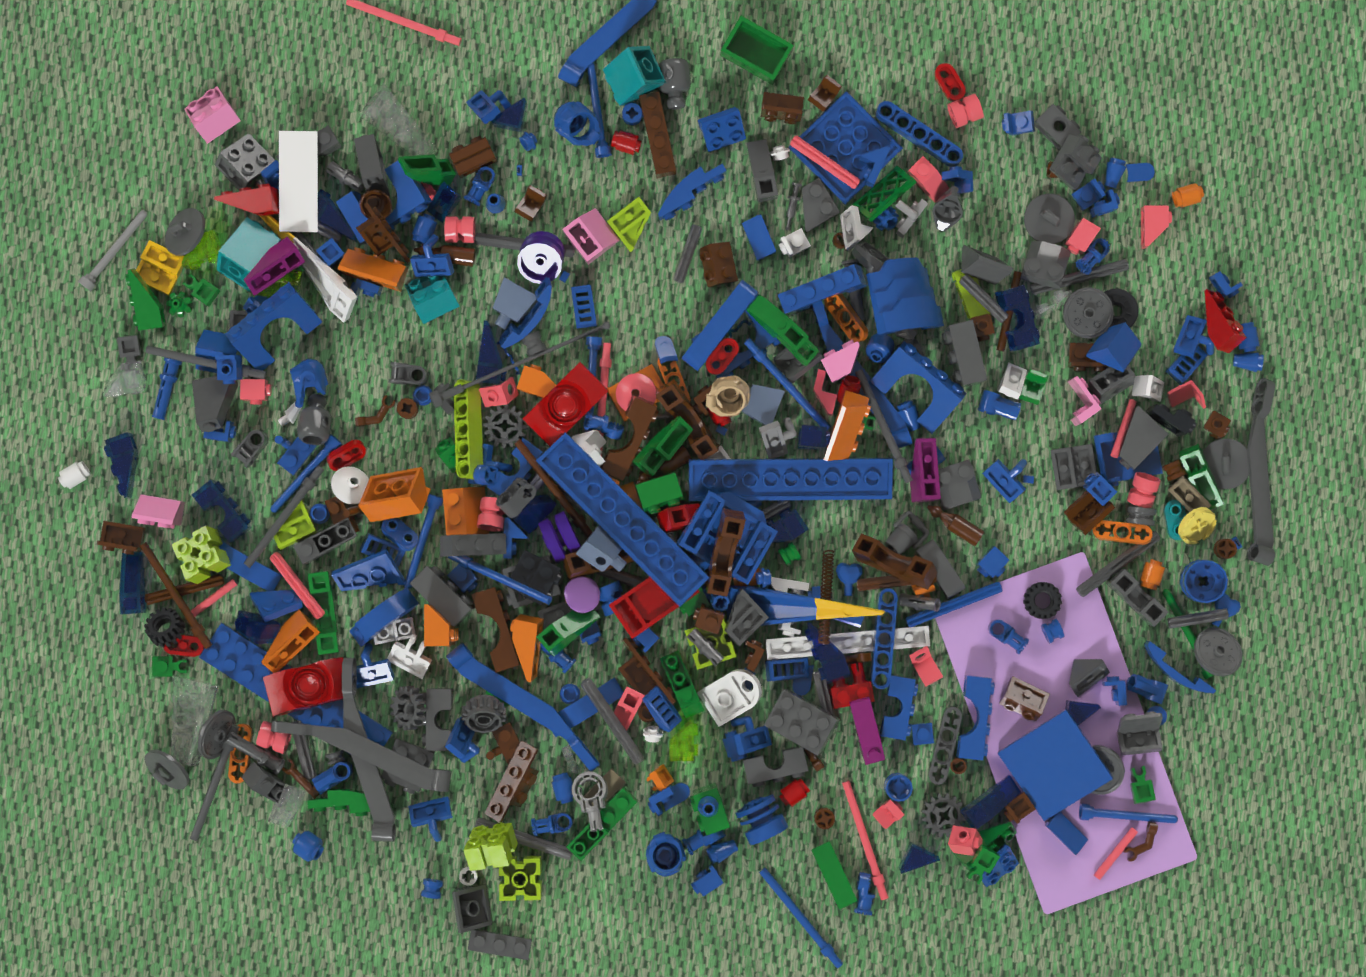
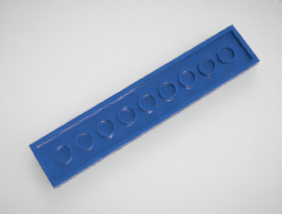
M566 432L536 460L561 488L679 607L709 579L701 568Z
M824 458L689 459L688 500L703 501L708 490L716 495L729 491L744 501L892 499L893 459L849 458L826 461Z
M221 623L210 639L212 646L204 649L199 658L269 702L263 677L273 673L261 663L267 651L224 623ZM286 664L279 671L291 669L292 667ZM343 700L288 713V715L297 721L300 720L303 724L343 728ZM359 711L368 739L385 746L393 732Z

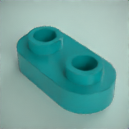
M1171 500L1165 504L1163 509L1167 533L1173 540H1182L1179 534L1176 533V527L1180 525L1182 519L1186 516L1185 507L1178 500ZM1174 506L1178 508L1177 514L1172 512Z

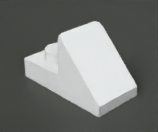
M851 205L840 215L845 250L849 251L873 227L861 224L857 206Z
M1008 362L997 391L1018 400L1027 370Z
M1153 375L1135 376L1132 396L1161 402L1164 382Z
M598 430L584 432L571 437L599 467L605 462L600 455L602 453L600 448L606 444V440Z
M771 577V586L776 591L787 592L788 588H791V593L803 594V591H808L809 583Z

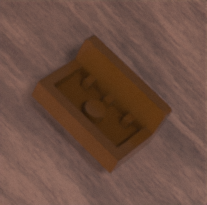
M730 242L713 243L700 248V259L703 264L704 279L707 287L738 281Z
M1086 490L1064 511V514L1073 526L1084 535H1087L1115 507L1110 501L1102 506Z
M103 521L100 541L97 540L96 545H102V550L114 551L115 548L122 549V553L134 555L135 551L141 552L139 546L143 544L145 528Z

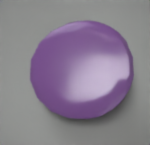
M585 576L571 579L564 590L565 603L568 604V607L573 612L578 614L592 611L600 600L598 585L594 580Z

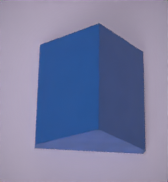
M1126 322L1109 327L1100 335L1086 354V357L1124 372L1140 349L1141 342Z
M203 330L195 347V356L215 360V355L241 354L224 333ZM195 364L197 370L217 373L215 368Z

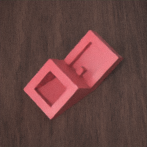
M818 369L813 392L827 415L832 416L837 394L822 391L826 371Z
M628 686L614 710L615 715L626 731L643 701L642 698L645 696Z

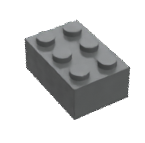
M973 320L949 325L944 330L942 338L944 345L949 347L947 359L949 365H953L954 373H952L953 382L958 383L963 388L985 382L987 376Z
M426 566L410 584L453 627L458 626L475 609L472 606L474 602L467 595L461 596L457 592L459 587L451 580L446 581L443 578L445 574L437 566Z
M783 689L764 726L819 756L827 745L840 718L794 692Z

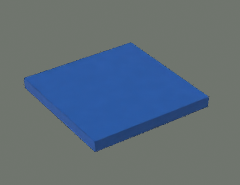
M847 91L799 137L858 177L860 183L855 189L791 145L789 146V149L820 178L844 205L865 186L867 179L864 176L868 167L873 168V166L859 160L861 155L885 146L891 147L881 168L882 170L903 149Z
M1067 709L998 751V755L1034 805L1043 821L1113 779L1112 774Z

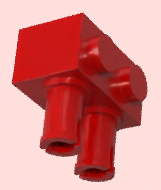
M863 662L857 663L858 671L856 663L850 664L854 681L852 685H848L845 682L843 666L837 667L838 675L836 667L830 668L834 685L829 689L833 709L849 707V702L869 697L871 702H875L871 681L868 682L865 678Z

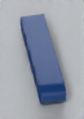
M884 101L879 104L876 110V117L881 123L948 167L957 166L961 162L963 152L958 146L892 102ZM882 108H888L891 114L889 116H883L880 110ZM897 120H906L907 127H900L897 124ZM921 130L924 133V138H916L914 131ZM931 142H939L941 149H933ZM948 153H956L958 160L951 161L948 158Z
M742 280L681 359L698 371L759 292Z
M890 588L881 590L877 597V609L884 610L891 615V621L888 624L881 622V615H876L871 683L878 689L887 688L891 681L898 596ZM885 592H890L893 595V600L888 604L882 600ZM882 633L889 635V642L886 644L879 642V636ZM881 653H885L888 657L884 665H880L877 662V657ZM878 674H884L886 677L883 685H877L875 682Z

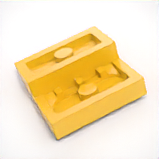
M149 240L140 257L141 261L136 271L150 288L170 297L181 274L186 257L175 256L167 248Z

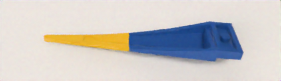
M730 585L728 592L730 603L728 604V609H726L728 621L737 593L740 589H743L769 617L761 626L819 619L875 616L885 613L884 610L749 585Z

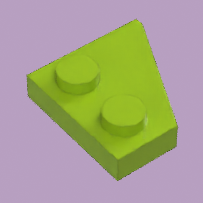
M637 197L607 220V223L629 252L633 251L651 212L641 198Z
M303 499L274 536L280 550L317 533Z

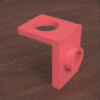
M509 377L500 385L479 388L485 407L507 405L519 395L513 377ZM509 384H510L511 387H512V394H511V395L508 393V385H509Z
M1192 380L1167 392L1171 407H1175L1194 397L1203 409L1206 408L1204 395Z
M927 646L909 655L912 665L925 687L943 678ZM925 653L922 657L916 659L917 656Z

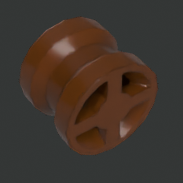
M404 398L398 402L397 412L401 417L412 419L418 414L419 407L414 400Z
M1181 459L1162 466L1163 471L1167 473L1168 482L1187 474L1186 470L1182 469Z
M1220 539L1214 544V554L1220 559L1232 558L1237 552V546L1231 539Z
M823 807L815 812L814 821L819 828L829 829L834 825L835 816L829 808Z

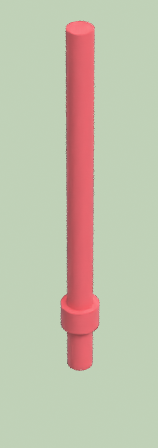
M358 0L346 1L348 6L433 36L435 40L444 43L446 41L457 46L461 44L462 38L448 34L446 30L434 29Z
M603 343L602 359L599 362V367H601L600 382L606 388H608L609 368H611L612 364L610 359L611 343ZM607 393L598 401V416H604L606 413Z
M850 780L843 782L842 785L873 875L871 877L873 885H876L881 900L888 899L889 897L884 885L885 879L883 874L880 873Z

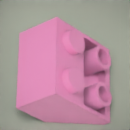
M218 86L208 90L198 100L190 102L184 109L192 124L207 144L241 121Z
M596 208L579 216L562 229L565 236L588 265L620 241Z
M850 340L841 345L843 349L837 352L833 349L823 354L824 359L821 362L832 382L852 373L860 349L858 341L854 343L853 340Z
M141 494L132 513V518L138 519L137 523L154 525L155 522H158V527L174 529L175 525L181 526L185 502Z

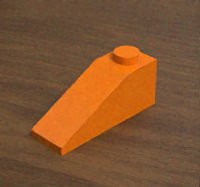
M530 364L529 367L524 365L517 390L543 399L556 384L541 371L542 367Z
M298 610L283 624L261 663L272 673L278 672L314 639L320 631L309 617L301 610Z
M520 614L512 621L510 630L513 632L512 640L527 682H532L538 674L541 642L536 636L543 631L544 619Z

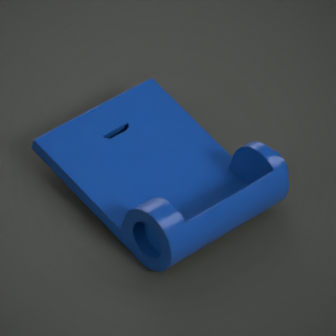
M1118 432L1093 436L1100 475L1112 487L1118 486V481L1133 479L1136 472L1151 475L1163 474L1158 446L1135 470L1131 468L1127 470L1119 463L1121 458L1110 456Z

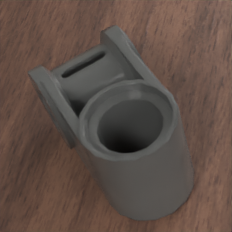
M398 362L390 363L392 372L388 383L420 386L426 384L429 379L427 370L421 366ZM421 370L423 372V378L419 381H415V372Z
M260 430L249 432L244 440L233 450L231 456L237 457L245 464L244 467L249 468L267 446L269 441L268 435ZM256 434H260L262 437L259 445L254 443V436Z
M517 478L499 495L496 504L509 518H514L535 497L536 488L525 479Z

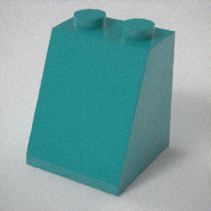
M650 46L628 47L603 69L605 79L614 93V99L619 106L634 103L639 100V95L648 94L666 83Z
M246 217L218 251L217 271L251 292L244 278L272 246L280 242L281 239L276 233L263 228L259 222Z

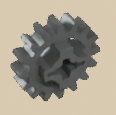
M508 404L504 406V409H501L498 405L496 412L492 409L490 410L491 417L485 416L488 423L483 424V426L488 428V430L484 434L491 436L488 439L489 442L496 441V447L501 443L503 449H506L507 444L513 448V442L517 441L520 436L526 437L522 431L528 429V427L523 425L525 421L523 418H520L523 414L522 411L516 413L515 406L510 410ZM502 414L500 420L493 422L498 415ZM510 414L514 415L519 423H513L510 420ZM504 421H507L509 425L513 426L507 428L506 432H504L502 428L498 427L500 425H504ZM493 430H498L501 433V439L494 435ZM513 431H518L513 438L509 439V435Z
M414 686L399 687V690H395L396 696L391 697L394 701L390 705L393 708L391 715L395 716L393 722L398 723V728H403L404 731L418 729V726L423 725L421 720L426 719L425 715H423L424 712H427V709L424 708L427 702L422 700L424 694L419 693V688H414Z
M937 793L936 799L930 796L931 802H924L927 809H922L921 812L926 814V816L922 817L921 820L927 821L924 827L926 829L931 827L930 833L932 835L938 832V837L941 838L943 833H945L946 837L949 838L953 825L963 827L960 821H966V818L962 817L961 814H964L966 810L960 809L963 804L961 801L955 803L957 797L953 796L949 799L948 793H945L944 797ZM939 802H946L944 806H936ZM954 807H955L956 812H957V818H956V819L953 817V814H952V811H953ZM947 810L946 814L948 815V818H942V820H940L941 816L939 815V813H944ZM930 812H933L935 816L933 824L930 819ZM945 824L952 825L949 828L941 829Z

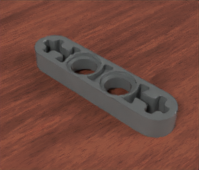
M954 706L947 707L943 712L928 771L929 780L936 785L943 784L947 779L962 720L961 711ZM952 710H955V714L958 715V718H954L952 725H956L955 729L950 726H944L945 722L949 724L950 717L947 714L951 713ZM951 730L953 738L950 741H944L942 739L943 731ZM943 749L948 752V758L945 761L938 760L937 753L939 750ZM935 762L946 765L945 769L941 767L940 773L943 777L939 778L938 781H935V777L932 776V773L937 772L938 766H934Z

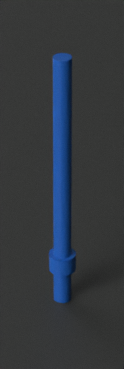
M750 338L745 340L744 344L754 354L753 357L771 372L826 432L831 427L830 424L772 363L762 348L760 349Z
M448 556L449 559L459 563L461 567L467 570L477 571L549 605L552 601V597L474 562L473 558L469 556Z
M763 868L759 872L821 948L820 952L824 957H828L837 969L842 966L843 962L834 953V948L831 944L826 943L769 871Z

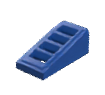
M592 286L571 287L577 329L597 326ZM588 292V296H576V293ZM589 300L590 304L578 305L577 302ZM590 309L591 312L579 314L578 310ZM592 317L590 321L580 322V318Z
M1199 346L1196 352L1201 357L1199 359L1195 356L1194 358L1190 357L1195 361L1194 364L1187 360L1185 355L1180 354L1165 371L1179 385L1183 384L1208 356ZM1183 361L1190 369L1187 370L1180 362ZM1179 367L1185 374L1182 376L1175 368Z
M367 532L359 551L368 556L373 555L379 543H382L380 551L385 550L387 546L391 547L389 550L391 557L394 550H398L394 562L399 567L406 551L400 549L394 543ZM371 540H374L375 542L373 544L371 551L367 550Z
M808 657L765 661L767 681L810 678ZM797 662H801L802 674H798ZM789 663H793V675H790ZM774 664H776L777 677H774ZM781 664H784L785 676H782Z
M655 686L642 698L661 730L670 732L682 721L680 714L658 686ZM658 696V699L652 704L651 702Z

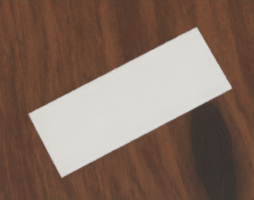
M279 131L280 232H318V131Z

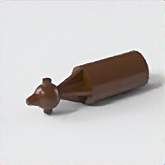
M424 244L414 248V252L419 255H425L423 250ZM451 245L432 248L433 254H449L452 264L474 266L476 250L473 248Z
M681 445L669 461L665 460L653 476L640 471L635 484L650 481L651 478L669 475L689 463V459L692 458L685 446Z
M927 506L931 516L934 518L940 517L947 530L974 547L977 545L984 533L982 529L958 514L942 512L939 506Z

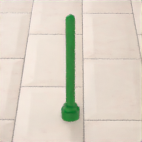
M1164 589L1162 592L1174 616H1182L1183 613L1171 591ZM1190 626L1181 627L1194 650L1196 637ZM1201 667V674L1204 679L1214 676Z

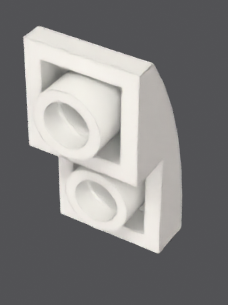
M413 618L399 619L391 623L373 638L374 645L410 638L412 634H415Z

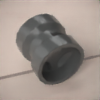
M539 331L532 332L521 340L523 345L527 347L529 357L547 349L545 343L541 341L542 336Z

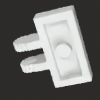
M412 634L406 646L396 641L387 657L389 662L423 679L432 662V659L422 655L426 648L424 640L421 642L418 652L411 649L417 635Z

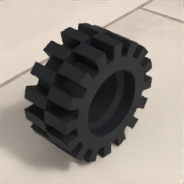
M1034 583L1024 593L1023 604H1025V609L1035 618H1051L1061 609L1062 595L1059 593V589L1051 583ZM1041 592L1048 594L1050 597V604L1044 609L1039 608L1035 603V597Z
M163 607L162 611L159 609L155 610L156 614L151 613L150 616L152 618L146 619L148 624H144L145 633L156 646L164 647L166 644L167 647H170L171 642L176 644V639L182 638L180 633H185L183 629L185 628L184 621L172 608L167 610L166 607ZM171 622L167 630L158 632L162 625Z

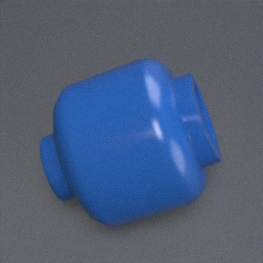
M876 333L869 339L865 352L867 357L873 362L884 363L891 357L895 344L889 335H878Z
M305 831L302 834L298 833L292 841L294 844L293 852L307 862L317 860L324 850L322 839L310 831Z

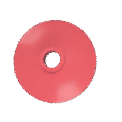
M638 373L625 376L616 388V399L620 407L625 411L627 410L633 397L632 391L635 389L639 390V397L654 403L656 400V388L651 379Z

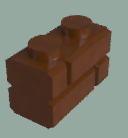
M475 137L470 140L471 144L465 147L458 145L452 149V153L449 156L460 178L478 171L481 167L497 162L486 137Z

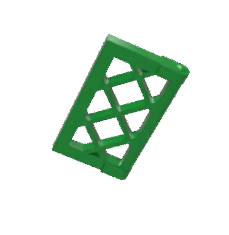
M896 165L892 171L852 205L857 206L859 214L872 222L917 182L912 176ZM896 183L895 189L887 190L888 185ZM881 197L880 202L872 203L873 198Z

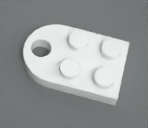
M736 669L699 690L697 694L718 727L756 705L760 700L762 688L758 678L752 672ZM746 680L752 682L753 690H748L745 687L744 683Z

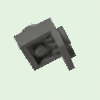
M785 348L773 358V361L791 383H794L824 358L818 352L807 366H803Z

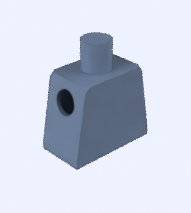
M504 277L493 305V309L500 313L494 324L504 330L510 320L519 324L537 302L535 294Z
M752 384L749 404L742 410V413L762 425L772 423L785 391Z
M599 525L576 553L580 558L603 572L609 565L620 572L627 563L618 555L622 548Z

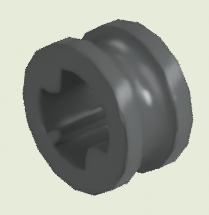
M340 750L325 755L329 759L328 765L346 760L342 756L344 751Z

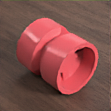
M975 93L964 97L962 102L956 100L947 104L948 112L955 128L967 125L969 120L974 122L984 118L982 106Z
M446 216L444 226L445 242L457 243L461 240L463 243H474L475 217L463 216L462 219H458L457 216Z
M1136 472L1132 481L1134 488L1129 490L1127 501L1139 507L1152 508L1156 498L1153 493L1158 491L1161 480L1151 474Z
M481 498L480 511L482 513L478 515L477 521L479 529L491 532L503 531L504 518L502 515H505V513L497 506V498Z
M263 721L258 732L256 746L264 749L272 747L275 752L285 754L292 734L272 732V723Z

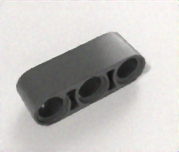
M934 539L916 550L919 557L933 562L937 570L936 583L944 591L943 593L948 600L965 589V585Z

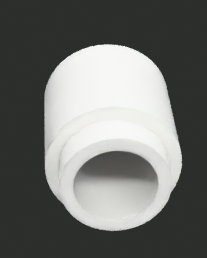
M83 461L75 462L59 472L60 477H58V480L64 488L68 487L71 489L85 481L91 473Z

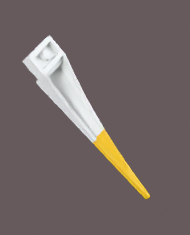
M271 215L260 216L281 240L288 237L297 247L305 260L300 266L305 269V273L314 284L328 309L343 323L350 318L358 297L352 289L348 288L346 281L290 232H280L279 222Z

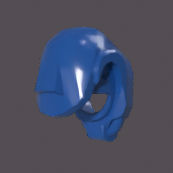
M566 102L556 110L554 114L555 130L573 145H594L601 137L597 116L581 102ZM588 118L590 126L587 133L581 137H574L583 129Z
M305 359L290 369L296 395L295 406L297 408L303 407L305 389L307 387H315L318 394L326 395V386L329 383L324 366L318 360Z
M665 832L654 835L646 849L647 863L652 873L656 872L663 877L674 875L680 871L683 862L687 859L682 843L678 838H674L671 834H665Z

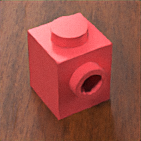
M240 380V400L250 401L251 405H262V401H268V396L272 394L271 384H268V380Z
M953 825L948 845L953 853L974 856L980 845L983 844V839L977 829Z

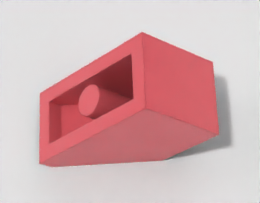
M924 156L907 172L916 180V184L934 203L949 189L946 182L942 180L938 170Z
M1143 206L1141 208V249L1147 248L1172 222V212L1169 211V206Z
M1082 218L1076 224L1064 245L1068 246L1067 250L1071 253L1082 255L1101 228Z

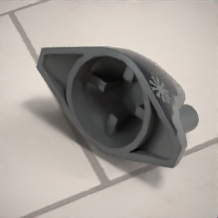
M952 186L950 190L948 189L943 193L933 207V217L938 230L945 232L962 218L963 206L958 192L959 189L956 186Z

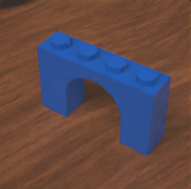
M399 161L384 169L397 192L396 207L385 219L392 228L389 230L390 232L395 230L394 226L398 223L403 224L409 221L411 215L415 212L420 213L428 208L427 204L432 202L422 183L406 176ZM351 191L336 201L359 243L367 244L356 229V227L368 220L361 213L359 206L362 195L357 191Z
M853 264L780 293L778 297L784 313L795 315L813 308L812 304L844 292L851 293L868 286V282L862 266Z
M289 282L225 333L231 344L257 370L263 371L275 361L271 353L260 341L262 330L269 322L277 318H290L306 334L322 323L317 313Z
M746 310L744 311L755 327L756 339L754 343L760 349L762 348L767 353L766 348L773 344L776 347L781 343L777 338H773ZM699 334L691 339L692 343L696 340ZM749 349L738 353L725 371L720 375H715V377L733 376L734 373L732 371L738 367L742 370L751 364L749 360L753 358L754 354ZM713 362L712 367L715 369L719 368V362Z
M903 341L870 382L886 394L896 381L904 375L916 374L925 378L932 387L933 400L917 419V422L932 434L967 393L964 392L961 385L951 381L944 371L938 370L932 365V361L929 358L920 355L912 344Z

